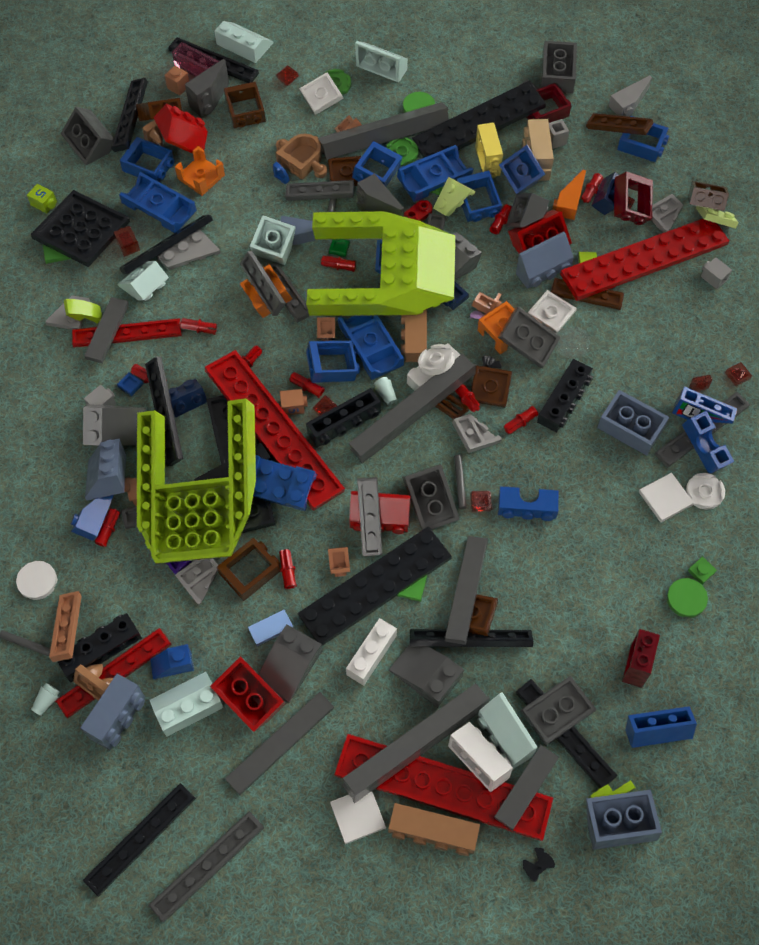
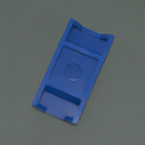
M454 145L399 168L397 178L412 200L416 202L428 197L431 191L443 187L448 177L457 180V178L472 175L473 168H466L459 158L458 147Z
M142 172L138 174L136 185L128 194L122 192L119 194L122 204L134 211L139 209L159 220L164 228L173 233L180 230L197 211L194 201Z
M355 315L348 319L342 316L338 317V326L346 339L352 340L353 347L356 349L363 362V367L371 380L404 366V357L378 315Z
M255 455L256 483L253 497L306 511L308 494L313 481L316 479V472L298 466L295 468L262 459L260 456Z

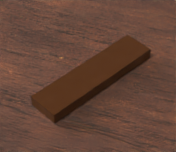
M593 113L586 127L592 130L647 135L653 125V120Z
M554 278L551 292L558 297L576 300L564 280ZM608 289L579 301L621 310L624 293Z

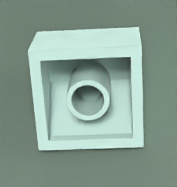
M263 215L250 244L251 251L256 256L285 265L292 249L296 227Z
M148 261L133 270L117 285L136 300L146 301L153 296V291L162 288L166 284L164 281L169 277L156 261Z

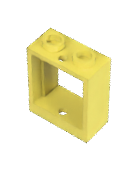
M495 124L477 125L475 148L482 172L490 171L492 178L501 175L499 164L502 163L503 152Z

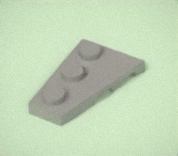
M199 229L157 257L167 270H171L198 259H205L213 254H221V252Z

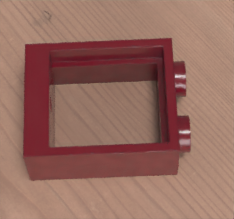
M556 83L537 89V92L544 101L552 98L558 108L542 115L537 111L526 118L528 120L548 119L549 123L564 119L570 115L571 102L566 99L562 89Z
M627 171L616 176L614 216L621 218L623 221L634 222L635 225H643L645 222L652 220L653 180ZM628 188L638 191L637 212L628 209Z
M642 629L638 630L630 645L622 682L640 688L643 687L652 672L660 637L659 634Z

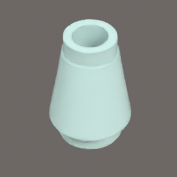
M382 377L374 383V389L387 405L397 401L391 380H388L387 377Z
M45 683L43 687L41 686L31 710L42 716L59 698L58 694L60 691Z

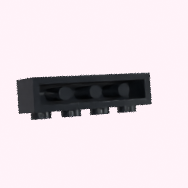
M573 359L540 411L537 423L556 433L560 427L564 428L568 421V418H566L568 413L572 414L577 405L575 404L576 400H581L585 393V390H583L585 385L589 386L593 380V376H591L593 368Z
M369 388L307 422V434L317 448L321 445H327L332 439L345 435L348 430L361 426L368 419L376 418L381 413V401L373 390Z
M127 613L119 615L110 624L97 628L92 635L79 639L77 644L74 645L73 657L71 659L57 662L71 683L74 681L75 669L78 666L83 665L86 668L91 665L102 664L142 639Z

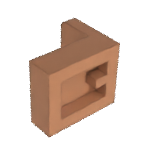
M349 115L335 130L340 132L361 126L362 124L357 118L353 120Z
M125 478L124 492L128 493L129 501H133L134 505L137 506V478Z

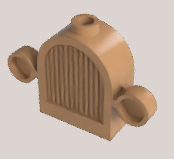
M299 134L289 141L280 139L276 142L277 162L301 180L312 170H314V175L317 178H324L327 175V167L324 164H320L322 158L321 144L317 136Z

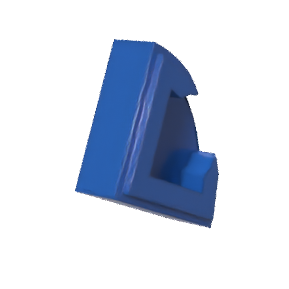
M278 162L274 163V177L287 184L290 181L287 172Z

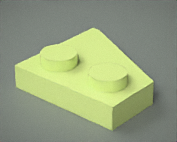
M448 177L433 209L449 217L455 212L456 208L464 204L463 200L469 195L473 196L476 191Z
M696 206V210L704 220L735 229L739 223L734 217L735 215L730 212L724 213L717 209Z

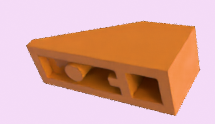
M582 170L559 193L558 199H554L552 209L562 211L564 218L575 220L586 170Z

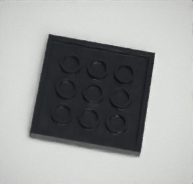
M73 190L31 233V237L37 242L89 267L130 223V219L128 216Z

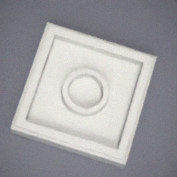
M328 72L299 88L314 114L322 112L343 99L342 94Z
M547 290L529 310L528 314L557 334L576 312L577 308Z
M672 472L639 490L640 495L660 522L671 518L694 504Z
M372 791L355 804L350 795L330 802L345 844L386 829Z

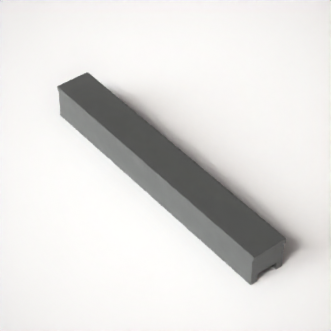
M443 102L320 137L318 140L321 144L322 155L325 154V159L327 160L368 148L373 141L381 144L429 130L449 120L448 107Z
M461 354L455 359L450 369L439 375H434L349 443L352 447L350 450L361 463H364L476 374L475 364H472Z
M475 683L343 778L345 783L342 786L353 799L354 804L476 716L479 710L489 703V696H486Z

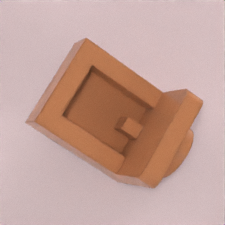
M479 292L471 306L487 314L501 305L500 298L502 294L498 293L496 298L492 299Z
M335 317L317 318V340H335Z
M348 547L328 549L330 574H335V577L346 576V572H350Z

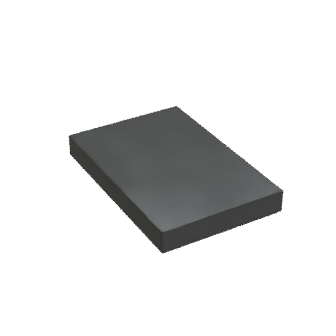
M519 306L515 307L498 336L500 340L540 368L544 367L561 338Z
M569 676L521 709L520 713L543 744L547 746L594 713L596 708L573 678Z

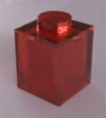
M130 226L113 232L124 257L140 251L138 241Z

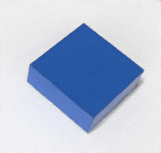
M129 372L117 384V387L132 397L143 385V381Z

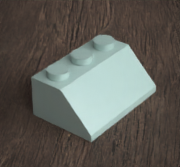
M223 21L214 31L217 45L254 63L273 44V41L232 22Z
M356 41L357 67L396 82L401 80L407 71L408 58L365 42Z
M207 672L150 699L153 711L166 737L224 708L218 694L210 687L212 682Z
M501 692L479 710L477 721L483 730L486 729L490 734L488 737L489 741L495 747H498L501 755L509 760L514 769L534 756L537 745L503 692Z

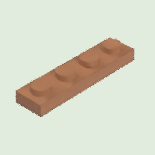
M79 591L59 596L49 655L52 662L73 657L82 597Z

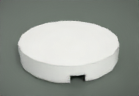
M444 344L430 346L431 349H425L418 358L421 371L427 375L444 373L452 367L455 361L453 350Z
M699 473L688 481L686 493L694 502V506L708 510L714 509L721 504L725 497V488L721 480L719 481L713 474Z
M34 561L21 568L17 574L16 584L24 597L40 600L46 598L54 591L58 579L55 570L50 564L44 561Z

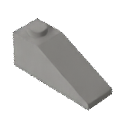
M649 75L611 95L609 101L611 110L618 116H630L648 91L652 77Z

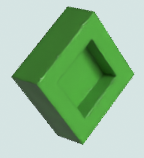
M703 556L688 569V572L702 585L717 571Z

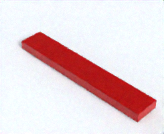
M178 318L121 324L112 343L182 336L181 320ZM97 327L73 329V348L89 346Z
M159 628L104 666L99 678L101 680L114 678L117 673L126 678L172 644ZM77 685L57 699L56 703L68 719L95 700V698Z

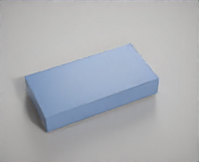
M282 610L249 626L248 630L256 646H259L279 636L286 624L291 627L293 625L285 610Z

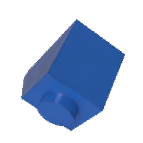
M188 644L167 648L150 659L153 679L194 671L191 650Z

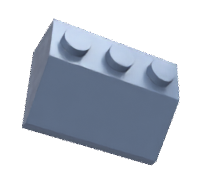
M562 232L519 253L516 275L527 289L532 286H539L546 279H553L561 270L572 266L574 257L566 233Z
M120 439L101 442L88 460L86 501L124 493L126 454Z
M651 790L586 799L588 830L593 850L657 841L662 833Z

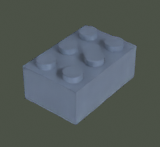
M619 390L601 416L597 428L639 452L648 455L664 430L669 417Z
M117 673L80 729L89 739L110 751L112 747H116L120 742V734L124 728L127 729L133 721L132 716L136 710L139 711L143 707L145 695L137 684Z

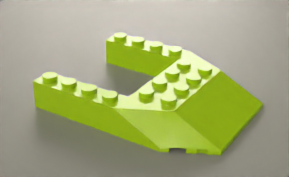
M384 211L313 212L312 229L315 239H382L380 288L307 289L306 306L309 316L419 315L423 313V310L430 307L435 308L443 302L454 299L455 235L424 222Z
M238 399L228 401L229 477L165 484V417L155 410L137 413V528L142 533L145 544L150 549L151 556L156 564L232 556L250 515L256 483L255 408L249 400Z

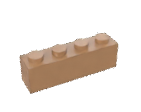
M427 309L423 310V313L419 315H401V324L405 325V329H401V340H405V344H401V354L405 355V362H418L420 354L427 349Z
M394 803L388 833H392V837L404 840L405 837L412 838L413 842L419 845H426L427 842L435 844L436 849L447 851L448 848L455 849L459 855L469 856V853L474 854L480 824Z

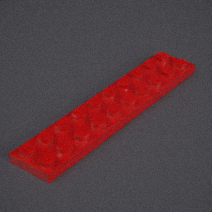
M700 219L561 270L560 275L575 299L579 301L728 245L730 240L717 223Z
M236 350L205 366V372L228 401L247 399L254 405L255 437L263 444L275 462L295 468L298 466L316 472V479L311 485L307 498V504L313 511L345 491L344 486Z
M347 734L334 775L343 779L387 746ZM419 756L375 788L539 841L544 839L554 798L536 793L512 831L494 818L515 786L504 782L490 792L472 772Z

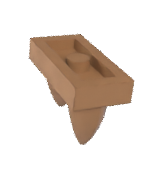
M155 120L142 127L144 140L164 147L162 134Z
M95 664L86 668L80 665L75 669L73 682L99 701L113 678L102 680L99 678L103 670V664Z

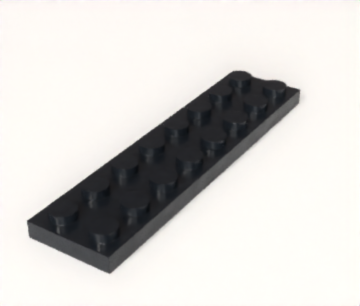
M529 80L412 137V139L417 144L423 158L454 145L460 150L476 142L477 125L494 123L496 131H499L546 108V103Z
M224 395L206 400L220 461L223 464L228 461V400ZM253 497L250 515L242 533L275 526L270 501Z
M428 526L297 614L315 641L323 646L396 597L399 593L451 560L452 556Z

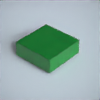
M332 239L329 254L346 257L350 240Z

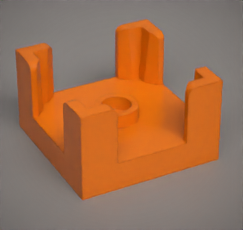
M197 146L193 150L194 161L185 169H183L182 163L179 162L175 166L178 180L203 196L225 176L221 161L217 159L215 166L206 160L204 150Z
M271 265L265 266V272L285 303L291 301L292 297ZM248 279L241 282V287L249 296L260 316L264 318L271 314L253 284L251 285Z
M507 301L481 317L478 321L477 331L482 336H484L486 331L495 340V350L500 355L507 351L508 345L500 340L498 336L514 311V308Z

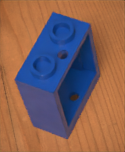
M653 123L647 135L659 138L656 148L630 140L631 134L622 133L617 150L656 162L657 157H661L664 147L662 146L668 142V127Z
M136 137L120 159V164L123 172L136 177L142 172L160 182L165 178L168 169L174 165L172 150ZM143 153L162 160L154 172L136 165V162Z
M373 141L355 165L352 178L359 182L375 174L363 168L368 159L371 158L389 168L383 178L376 175L387 187L400 168L403 156Z
M490 171L457 178L456 181L470 189L485 186L492 206L471 211L467 198L463 200L462 208L467 222H478L482 218H493L496 214H499L502 209V203Z
M352 340L309 341L306 355L312 383L355 381L357 374L360 372L359 363H356L357 352L353 348ZM319 355H345L347 369L322 370Z

